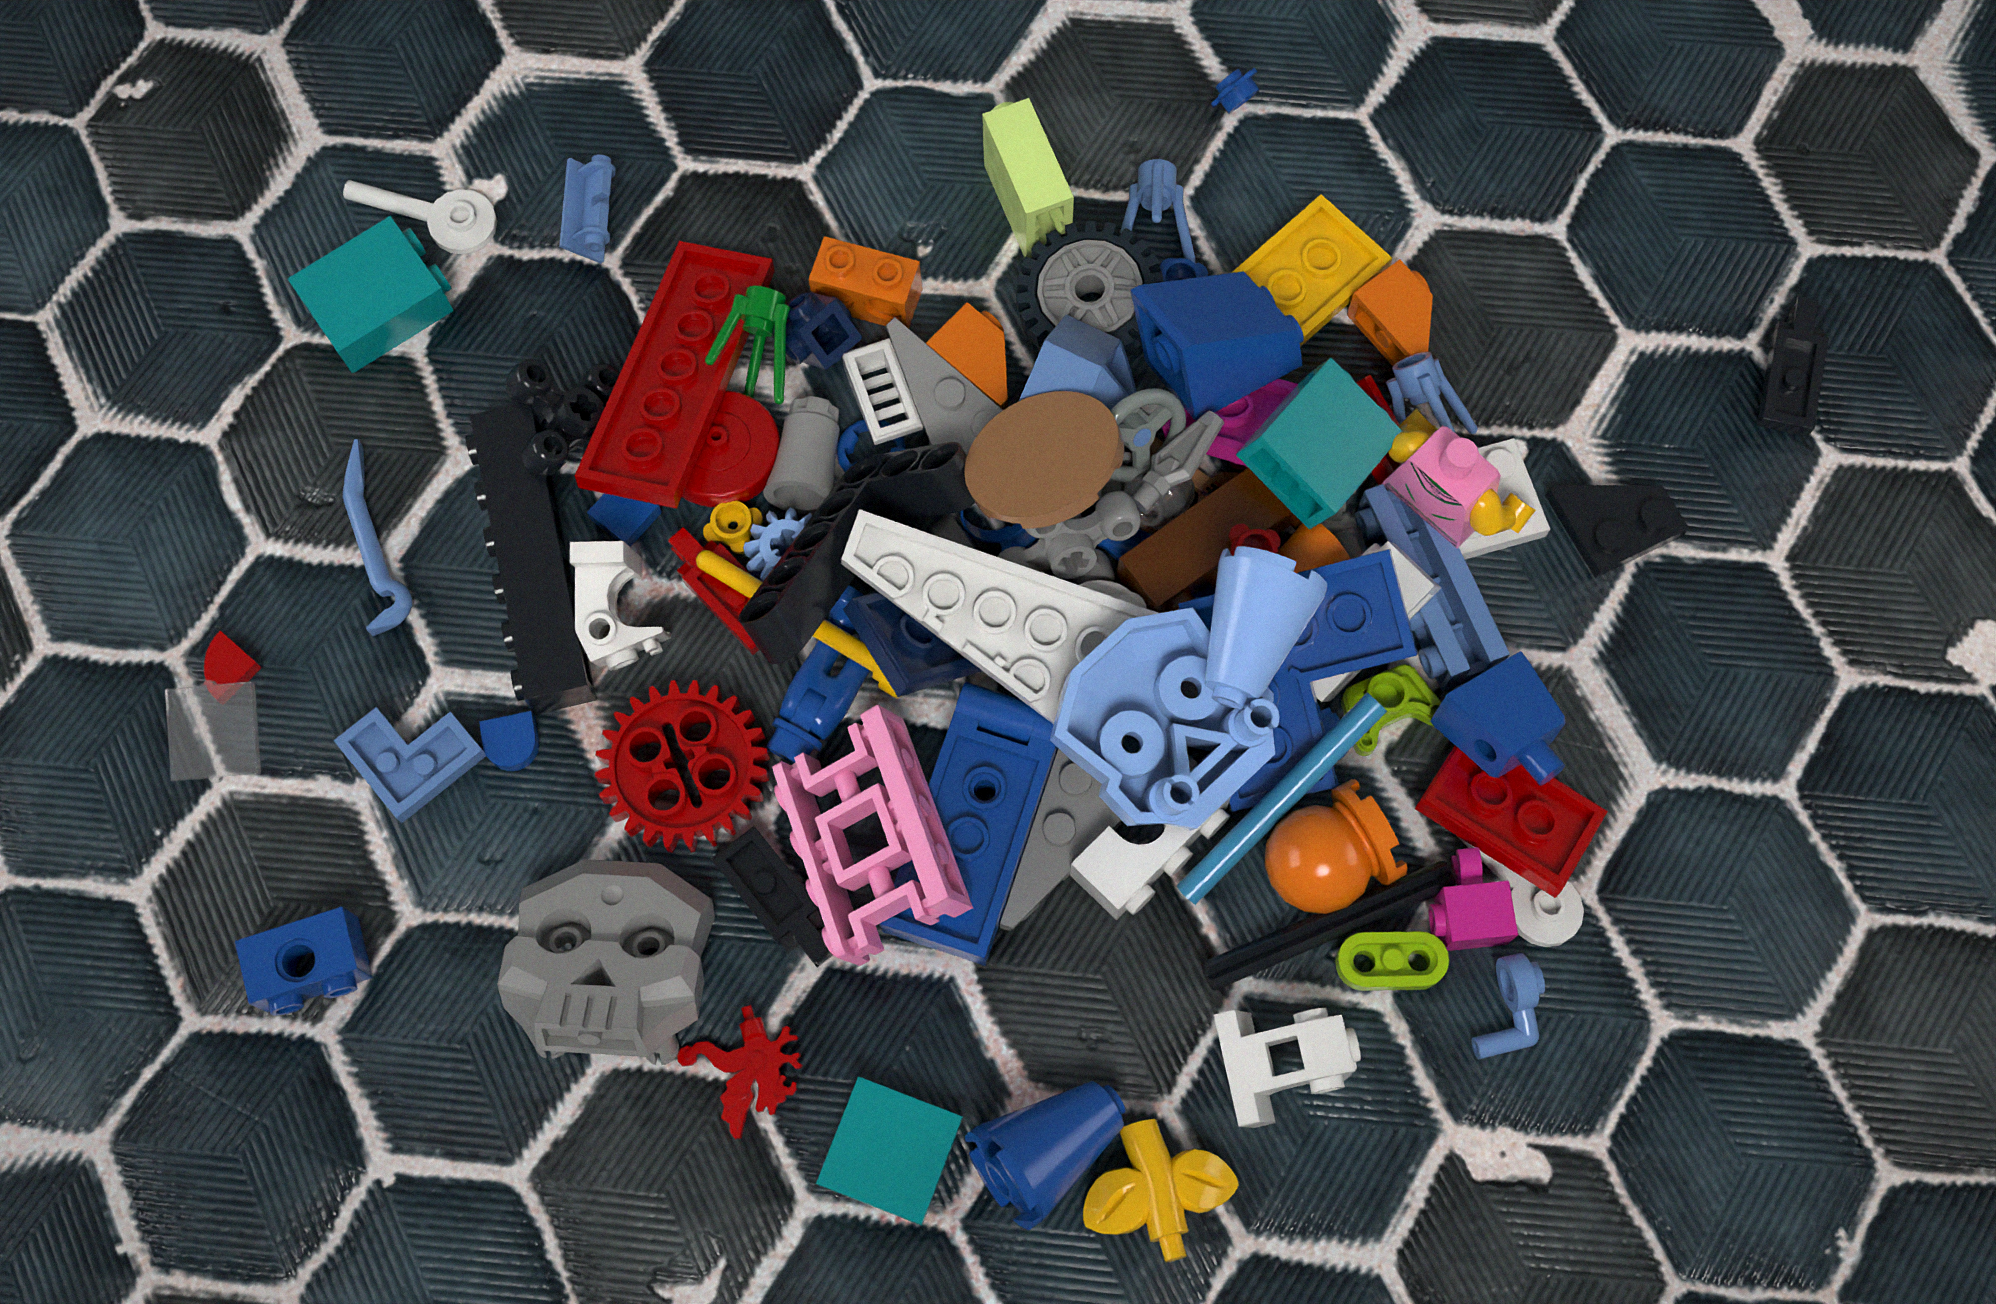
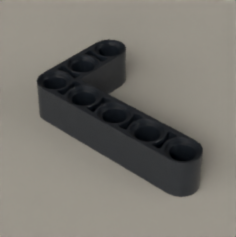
M947 442L870 456L858 461L844 473L739 614V622L770 664L783 663L793 658L806 646L856 576V574L841 564V559L859 509L898 522L956 513L975 504L965 481L967 454L958 442Z

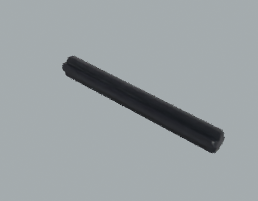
M1438 861L1405 875L1389 885H1382L1365 892L1347 908L1328 914L1316 913L1208 959L1202 965L1204 977L1212 990L1223 988L1431 899L1443 887L1455 885L1453 873L1445 861Z

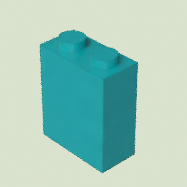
M391 216L287 278L352 374L454 311L445 295L446 292L452 289L449 282L436 264L428 268L420 258L426 254V251L411 228L401 232Z
M1329 358L1300 381L1236 453V456L1310 530L1339 511L1392 448L1396 435L1403 431L1391 420L1389 414L1358 386L1346 370L1341 368L1332 358Z

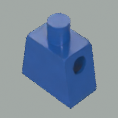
M1521 651L1446 694L1430 720L1437 730L1491 777L1499 778L1521 764L1541 786L1553 779L1565 767V764L1549 747L1565 725V716Z

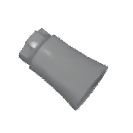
M808 396L802 399H794L790 404L789 415L784 420L781 441L774 466L763 491L766 500L782 510L787 511L791 507L796 510V513H811V515H814L834 488L836 448L840 431L837 425L839 409L832 406L829 400Z

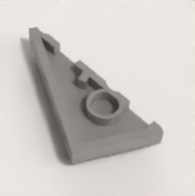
M894 317L886 325V328L908 383L909 391L921 423L928 435L930 445L958 442L965 453L968 454L979 432L1003 410Z
M1060 749L1057 751L1000 922V928L1008 931L1014 929L1021 921L1026 920L1039 907V903L1062 880L1065 881L1070 876L1071 863L1108 826L1115 831L1121 825L1122 820L1099 797L1102 784L1070 760Z

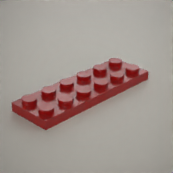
M683 241L678 242L574 475L578 488L677 509L749 333L742 328L744 321L739 319L713 365H707L705 358L731 312L735 294L745 296L749 286L769 287L775 273L773 259Z

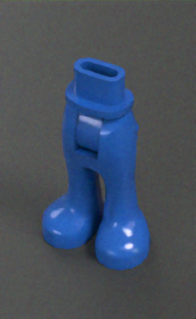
M848 585L828 613L827 621L852 635L855 628L843 609L851 599L864 595ZM818 640L788 687L779 711V716L782 719L775 718L772 722V726L776 730L765 748L791 764L796 763L794 757L801 753L810 755L813 749L821 751L823 744L819 739H826L842 721L870 670L848 658L841 671L837 675H831V669L840 652Z

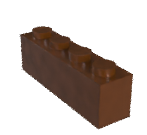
M1246 468L1121 556L1116 575L1127 589L1143 598L1146 603V609L1158 613L1180 610L1179 603L1196 599L1194 594L1209 584L1213 589L1216 588L1218 563L1224 549L1228 548L1230 552L1232 542L1228 534L1233 526L1243 523L1250 530L1262 529L1266 531L1271 529L1279 534L1289 526L1296 530L1302 522L1249 468Z

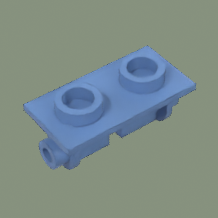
M594 155L591 162L586 165L572 158L567 159L559 247L600 264L604 262L605 245L610 241V233L607 231L611 179L615 176L616 171L608 156Z

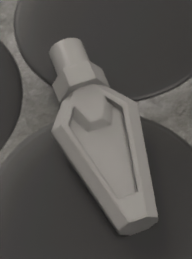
M1210 410L1207 411L1152 456L1151 470L1142 479V486L1132 496L1140 511L1146 513L1158 499L1162 501L1169 493L1171 486L1190 480L1224 425L1223 419Z

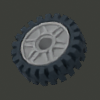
M1085 221V229L1077 230L1076 223L1074 222L1065 225V234L1061 236L1056 229L1047 234V243L1043 245L1038 241L1031 249L1032 258L1025 257L1021 265L1022 275L1018 274L1016 284L1019 317L1023 330L1026 332L1028 341L1033 348L1037 346L1040 352L1047 336L1065 315H1069L1122 340L1127 357L1131 355L1134 359H1137L1143 354V347L1130 290L1138 285L1164 282L1159 261L1155 254L1151 255L1149 245L1143 239L1137 242L1135 233L1127 228L1122 233H1118L1117 225L1110 222H1105L1104 228L1098 229L1096 221ZM1090 292L1102 295L1100 299L1094 302L1080 300L1084 294Z

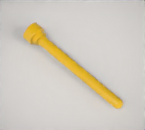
M701 551L696 557V564L701 570L749 599L762 584V581L712 551ZM824 619L813 637L873 672L872 678L879 682V689L896 699L901 698L897 697L864 642Z

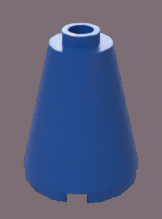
M1090 1081L980 1124L965 1135V1142H976L977 1147L969 1152V1156L993 1198L1001 1208L1011 1202L1021 1213L1013 1221L1029 1231L1037 1224L1042 1223L1123 1129L1124 1122L1121 1115L1125 1113V1106L1112 1087L1109 1085L1101 1087L1096 1082Z

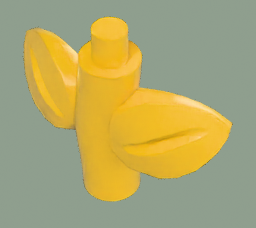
M1156 1119L1129 1124L1123 1127L1120 1135L1133 1168L1121 1167L1107 1170L1096 1179L1089 1189L1084 1203L1083 1221L1085 1227L1097 1233L1120 1235L1131 1233L1146 1223L1150 1242L1159 1241L1164 1261L1171 1262L1182 1259L1187 1254L1181 1235L1189 1231L1184 1210L1203 1213L1222 1205L1238 1188L1237 1177L1222 1159L1206 1150L1192 1148L1182 1151L1171 1158Z

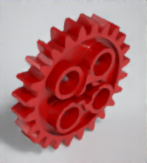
M673 680L670 681L668 695L661 697L654 686L649 687L650 702L644 705L639 699L632 696L630 703L634 713L628 716L616 711L613 715L621 728L619 731L603 730L602 735L612 747L611 749L597 750L595 754L600 762L609 765V767L595 772V778L599 783L610 785L601 791L599 796L605 804L616 803L609 812L615 822L628 818L624 830L631 838L644 829L643 842L647 847L651 848L660 836L663 837L664 847L670 853H673L679 839H684L691 853L695 852L698 837L705 836L708 842L715 847L717 846L716 830L722 827L727 833L734 836L737 832L732 819L736 815L749 821L753 818L745 805L747 800L763 802L764 797L761 791L754 786V783H763L770 779L767 770L756 766L770 760L767 748L755 747L765 739L764 733L761 728L748 729L755 721L754 715L750 709L737 714L740 702L735 695L729 697L721 704L722 693L717 685H714L706 696H703L697 680L692 681L687 693H681L676 681ZM697 723L711 725L710 733L703 740L693 742L686 739L687 731ZM668 724L673 726L679 746L688 760L689 771L703 802L699 808L693 807L687 786L677 771L678 764L663 730ZM648 743H658L661 745L660 753L655 759L649 762L637 761V753L642 746ZM722 769L730 772L729 781L722 788L712 790L704 787L705 779L714 770ZM666 790H677L680 792L679 801L671 809L658 810L655 808V801L662 792Z

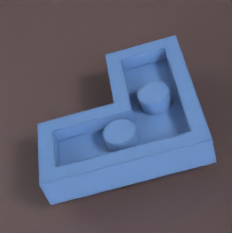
M375 707L333 740L401 823L486 757L485 752L451 712L410 744H407L384 714Z

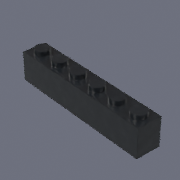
M515 404L469 415L473 434L466 435L465 440L470 460L473 465L479 464L482 480L474 481V488L480 509L482 511L488 510L491 526L483 528V535L490 557L497 556L500 573L492 575V582L498 603L500 605L506 604L509 621L501 622V629L508 652L515 651L518 669L511 670L510 672L515 696L518 701L525 700L535 715L596 701L597 697L589 658L575 632V589L552 476L544 478L535 476L524 467L522 462L523 448L531 437L542 431L541 422L532 405Z

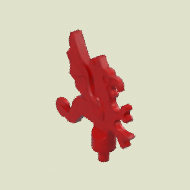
M751 1005L741 1008L745 1021L740 1023L739 1027L744 1040V1047L726 1052L713 1043L705 1041L697 1042L692 1047L685 1046L680 1049L677 1055L678 1062L683 1067L693 1066L697 1062V1055L703 1054L714 1067L724 1073L738 1072L726 1082L727 1090L720 1096L724 1105L721 1119L729 1123L730 1133L736 1140L742 1139L747 1113L755 1099L752 1088L755 1081H757L759 1087L755 1109L758 1113H761L767 1107L771 1116L776 1115L778 1104L785 1102L787 1096H793L797 1091V1082H792L790 1087L784 1086L783 1082L787 1077L781 1075V1066L784 1063L792 1064L795 1069H800L803 1066L798 1063V1059L801 1057L800 1053L785 1055L781 1052L783 1045L790 1041H796L799 1037L791 1035V1028L785 1026L782 1028L778 1039L771 1042L768 1039L762 1017L755 1018Z

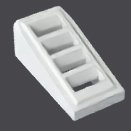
M890 338L848 351L842 356L846 375L874 445L923 430V425ZM886 367L888 373L862 380L861 375ZM891 382L894 388L869 396L867 390ZM899 398V404L877 411L873 410V405ZM905 413L907 420L880 428L878 421Z

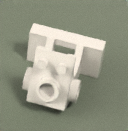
M624 541L570 542V564L575 567V632L590 662L600 668L607 665L608 669L612 671L636 662L639 659L637 652L644 649L651 656L661 653L663 650L660 643L671 639L670 632H665L663 627L626 626L618 617V593L630 579L642 578V558ZM610 628L609 634L603 638L604 632Z
M1326 1008L1307 1010L1293 1015L1295 1024L1256 1034L1251 1013L1231 1010L1214 1015L1239 1127L1256 1128L1276 1123L1270 1095L1275 1092L1306 1084L1310 1085L1311 1094L1330 1092L1345 1087L1344 1081L1357 1070L1356 1062L1361 1060L1355 1030L1353 1027L1345 1029L1342 1015L1328 1017ZM1298 1040L1305 1069L1275 1076L1269 1047Z

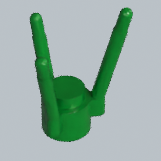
M749 286L745 296L735 294L731 312L715 338L705 358V363L707 365L715 363L739 319H742L744 321L743 330L755 335L744 394L753 398L766 337L772 336L775 329L774 402L780 405L784 402L786 322L790 307L785 305L786 296L767 287Z

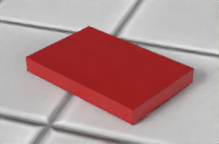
M1456 745L1415 807V810L1475 848L1479 847L1480 851L1554 898L1563 890L1608 812L1556 778L1540 786L1521 764L1499 778L1491 777Z

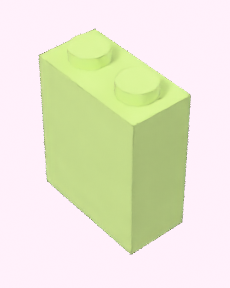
M1027 98L1015 103H1001L991 111L983 113L982 119L985 169L1024 258H1032L1031 249L1038 241L1045 245L1047 243V234L1056 229L1061 236L1065 234V225L1073 223L1074 197L1030 99Z

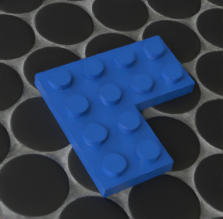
M1391 549L1297 573L1308 579L1311 570L1315 571L1328 583L1324 600L1268 685V688L1274 693L1273 704L1277 707L1280 716L1278 726L1275 729L1273 728L1275 755L1231 796L1229 802L1232 811L1254 807L1326 735L1312 681L1418 655ZM1215 594L1179 603V609L1193 607L1210 632ZM1334 766L1306 794L1336 788L1339 783Z

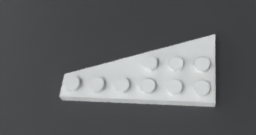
M860 509L841 559L842 565L1052 724H1054L1066 676L1127 619L1158 614V612Z

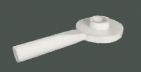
M348 180L344 187L343 196L347 200L426 221L432 239L440 248L450 253L468 254L476 252L486 246L496 232L497 218L493 205L484 195L474 190L458 189L447 192L434 203H430L352 180Z
M1458 837L1468 848H1475L1471 844L1467 843L1466 841ZM1480 851L1482 862L1501 881H1509L1518 935L1531 944L1551 947L1563 944L1577 933L1582 925L1584 908L1581 897L1572 883L1567 881L1560 894L1554 898Z

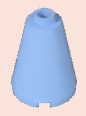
M1237 546L1233 556L1228 548L1222 551L1218 563L1204 682L1213 691L1211 698L1214 701L1227 707L1243 709L1245 703L1260 699L1325 598L1328 583L1318 573L1311 570L1309 578L1306 579L1293 572L1296 561L1262 549Z

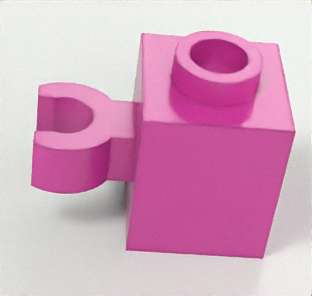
M1479 847L1457 849L1456 855L1451 856L1452 871L1457 886L1443 887L1434 897L1435 904H1429L1428 919L1431 934L1440 937L1447 951L1508 945L1518 936L1509 881L1483 883V867Z

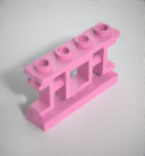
M876 705L860 714L863 725L854 723L847 727L855 751L822 769L819 760L801 753L794 757L796 763L792 765L781 761L772 766L777 785L774 787L775 796L780 806L788 814L793 829L790 832V841L795 852L803 859L809 877L806 880V889L811 900L819 907L825 925L822 929L824 943L835 957L859 966L870 961L869 953L876 955L884 951L876 925L911 907L916 920L931 926L939 922V916L943 914L955 918L973 908L904 719L880 705ZM879 766L885 786L877 783L861 792L856 778ZM837 789L842 803L821 814L814 794L823 797ZM877 811L889 846L854 864L843 829ZM912 860L920 883L911 880L895 889L890 872ZM870 883L875 900L854 911L847 889L854 892Z

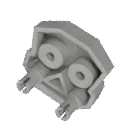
M584 859L523 888L519 903L518 936H515L505 946L497 983L504 1009L522 1026L537 1053L543 1058H547L548 1051L551 1052L552 1059L562 1056L565 1052L646 1057L650 1063L656 1065V1053H659L661 1065L672 1062L679 1052V1042L675 1034L697 1021L704 986L700 958L715 919L712 899L659 863ZM565 944H575L570 950H559ZM648 948L658 949V951L652 955L641 954L644 950Z

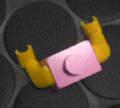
M1418 408L1398 426L1403 432L1396 435L1388 454L1393 461L1401 464L1384 480L1383 485L1457 549L1475 531L1484 536H1491L1509 529L1519 533L1536 511V509L1524 503L1512 492L1509 493L1501 504L1497 494L1501 475L1491 463L1479 454L1478 448L1473 441L1467 438H1460L1446 426L1442 425L1438 429L1421 414Z

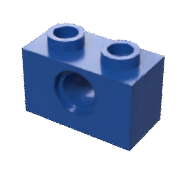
M338 907L235 941L248 1003L265 1012H270V1015L273 1016L298 1011L304 1007V1000L324 994L325 998H336L350 994L358 989L357 983L373 978L359 919L344 907ZM314 952L315 964L313 969L307 975L298 977L296 967L299 960L304 955Z

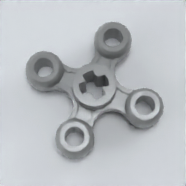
M1112 491L1098 500L1095 511L1089 516L1083 518L1080 513L1055 525L1025 529L1032 537L1039 538V541L1028 549L1021 546L1007 548L998 557L1042 573L1052 570L1053 574L1057 577L1073 579L1074 584L1077 585L1092 580L1114 582V571L1107 555L1101 550L1095 549V547L1107 538L1113 541H1123L1131 538L1140 528L1141 517L1134 499L1129 494L1122 491Z

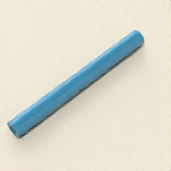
M1367 692L1176 885L1179 891L1196 905L1352 748L1387 710Z

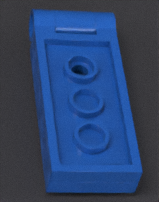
M965 682L928 785L973 908L955 918L943 914L939 916V922L930 926L916 920L910 907L880 923L882 932L984 966L986 965L1058 749L1050 741L1054 724L1021 699ZM982 788H989L995 793L994 797L987 801H982L975 795ZM912 860L899 867L894 881L895 889L911 880L920 883Z

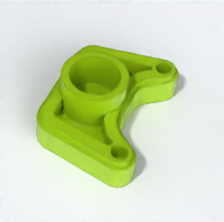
M1406 664L1397 665L1350 686L1341 698L1344 715L1367 692L1387 710L1353 745L1355 752L1360 756L1372 754L1377 746L1379 731L1402 719L1416 718L1433 726L1430 720L1441 704V701L1415 668Z

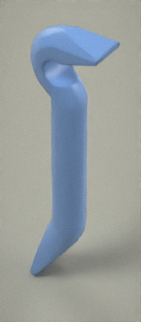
M354 439L344 478L343 501L372 588L381 597H395L394 604L381 612L366 627L367 631L372 636H375L403 622L412 608V597L405 585L390 578L364 499V448L359 439Z

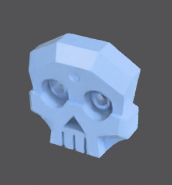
M1193 607L1127 619L1076 665L1065 679L1050 741L1070 760L1102 784L1099 797L1127 826L1166 824L1189 829L1190 831L1197 829L1275 755L1273 728L1275 729L1278 726L1280 716L1277 707L1273 704L1274 693L1267 687L1260 699L1245 703L1243 709L1227 707L1211 698L1213 691L1204 684L1210 632ZM1183 681H1190L1196 685L1198 690L1196 698L1190 699L1182 694L1180 687ZM1131 735L1138 740L1139 751L1137 753L1131 754L1124 750L1122 747L1123 736ZM1187 747L1210 751L1190 770Z

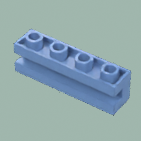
M1383 484L1365 490L1355 513L1356 524L1365 541L1371 540L1373 544L1377 543L1380 547L1387 541L1396 544L1441 587L1409 621L1411 630L1414 631L1422 648L1419 650V658L1426 675L1430 679L1436 678L1443 692L1472 680L1506 660L1510 653L1460 549L1454 547L1390 490L1387 491Z

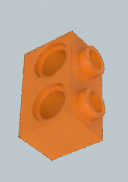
M826 236L822 240L808 279L811 292L838 298L846 306L853 318L886 326L896 317L908 329L923 290L920 261Z

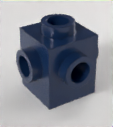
M809 292L800 294L787 303L790 310L786 322V354L797 364L805 363L827 370L831 365L840 361L842 356L862 339V336L851 322L852 316L850 312L834 296L828 297Z

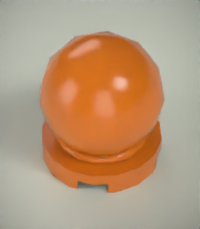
M1350 779L1332 789V807L1311 805L1290 812L1275 825L1266 843L1265 868L1272 887L1285 902L1304 912L1328 914L1347 908L1364 894L1371 876H1374L1380 883L1389 885L1407 875V864L1403 860L1395 863L1390 851L1391 848L1399 845L1393 829L1371 795L1363 800H1360L1356 795V791L1360 789L1359 782L1356 779Z

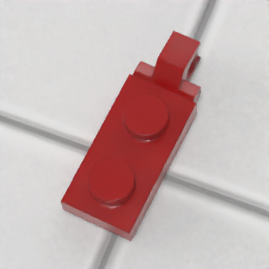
M682 527L668 540L672 545L671 550L684 563L677 569V573L682 577L684 584L754 655L759 649L739 622V614L750 599L701 570L696 564V557L701 551L709 550L743 571L749 572L721 543L717 545L711 540L702 547Z

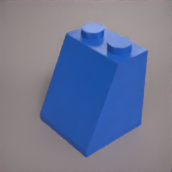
M1244 271L1144 284L1130 290L1145 361L1170 392L1180 400L1185 410L1195 421L1207 411L1216 412L1303 366L1300 343L1304 341V336L1297 320L1290 314L1285 316L1277 308L1270 291L1263 285L1258 287Z

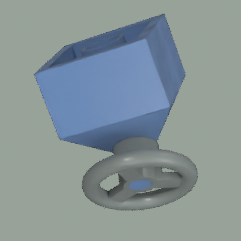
M1065 315L1044 340L1019 399L1021 401L1047 392L1072 391L1089 395L1102 402L1113 414L1123 436L1124 445L1132 451L1133 466L1116 468L1111 476V479L1120 482L1141 480L1151 470L1152 456L1150 457V445L1155 439L1156 432L1169 419L1171 423L1168 435L1162 446L1155 453L1186 428L1184 407L1174 394L1156 388L1136 391L1122 340L1069 315ZM1151 404L1159 405L1150 415L1141 408Z

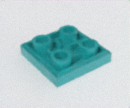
M858 1076L816 1184L923 1226L963 1117Z

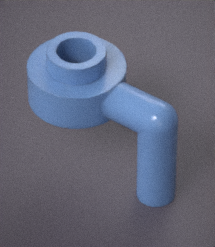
M1523 953L1500 957L1496 962V975L1500 992L1507 1007L1512 1011L1515 1027L1473 1037L1471 1043L1477 1059L1531 1047L1539 1040L1534 1007H1537L1539 1003V994L1545 992V981L1538 963L1535 961L1530 962Z

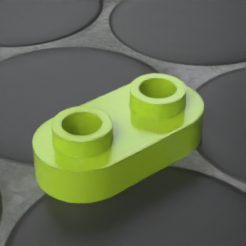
M1421 931L1357 933L1345 940L1336 955V970L1339 977L1349 987L1361 991L1428 989L1443 978L1449 966V955L1443 942L1433 934ZM1419 954L1423 956L1427 963L1426 970L1422 972L1413 970L1409 965V955ZM1356 955H1365L1371 960L1372 970L1370 972H1360L1356 969L1353 962Z

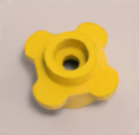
M740 501L720 503L713 509L710 523L706 524L703 528V535L707 542L711 540L714 543L720 542L729 546L733 553L743 554L744 544L749 542L752 536L750 531L752 524L762 525L763 517L757 508L748 509ZM736 522L738 526L736 529H729V524Z

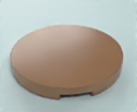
M1054 391L1034 395L1004 409L979 432L968 451L965 462L966 485L978 508L989 519L996 518L1005 522L1021 524L1023 529L1055 525L1082 513L1100 499L1097 493L1109 481L1115 469L1120 468L1124 457L1123 436L1111 411L1102 402L1089 395L1072 391Z

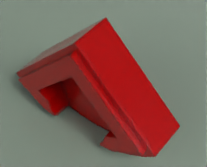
M219 631L211 641L204 660V676L207 686L213 696L224 706L262 668L222 631Z

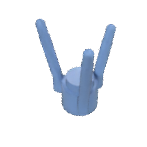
M1152 159L1145 161L1138 168V183L1132 184L1129 187V202L1120 233L1125 228L1132 231L1140 203H1142L1143 208L1152 211V221L1154 223L1161 221L1162 211L1167 210L1172 204L1183 256L1185 259L1191 260L1196 264L1183 204V187L1176 184L1177 169L1173 163L1166 160Z
M1430 352L1411 355L1397 362L1392 367L1395 378L1388 380L1386 384L1392 397L1394 416L1399 424L1406 419L1404 398H1409L1412 405L1429 402L1439 426H1446L1456 433L1440 400L1439 395L1442 392L1470 434L1477 432L1476 424L1445 377L1439 360L1437 358L1433 359Z

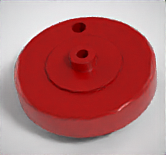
M730 390L725 391L682 495L684 499L701 506L716 507L720 503L735 500L742 503L746 502L764 490L780 445V436L776 422L765 406L746 394Z

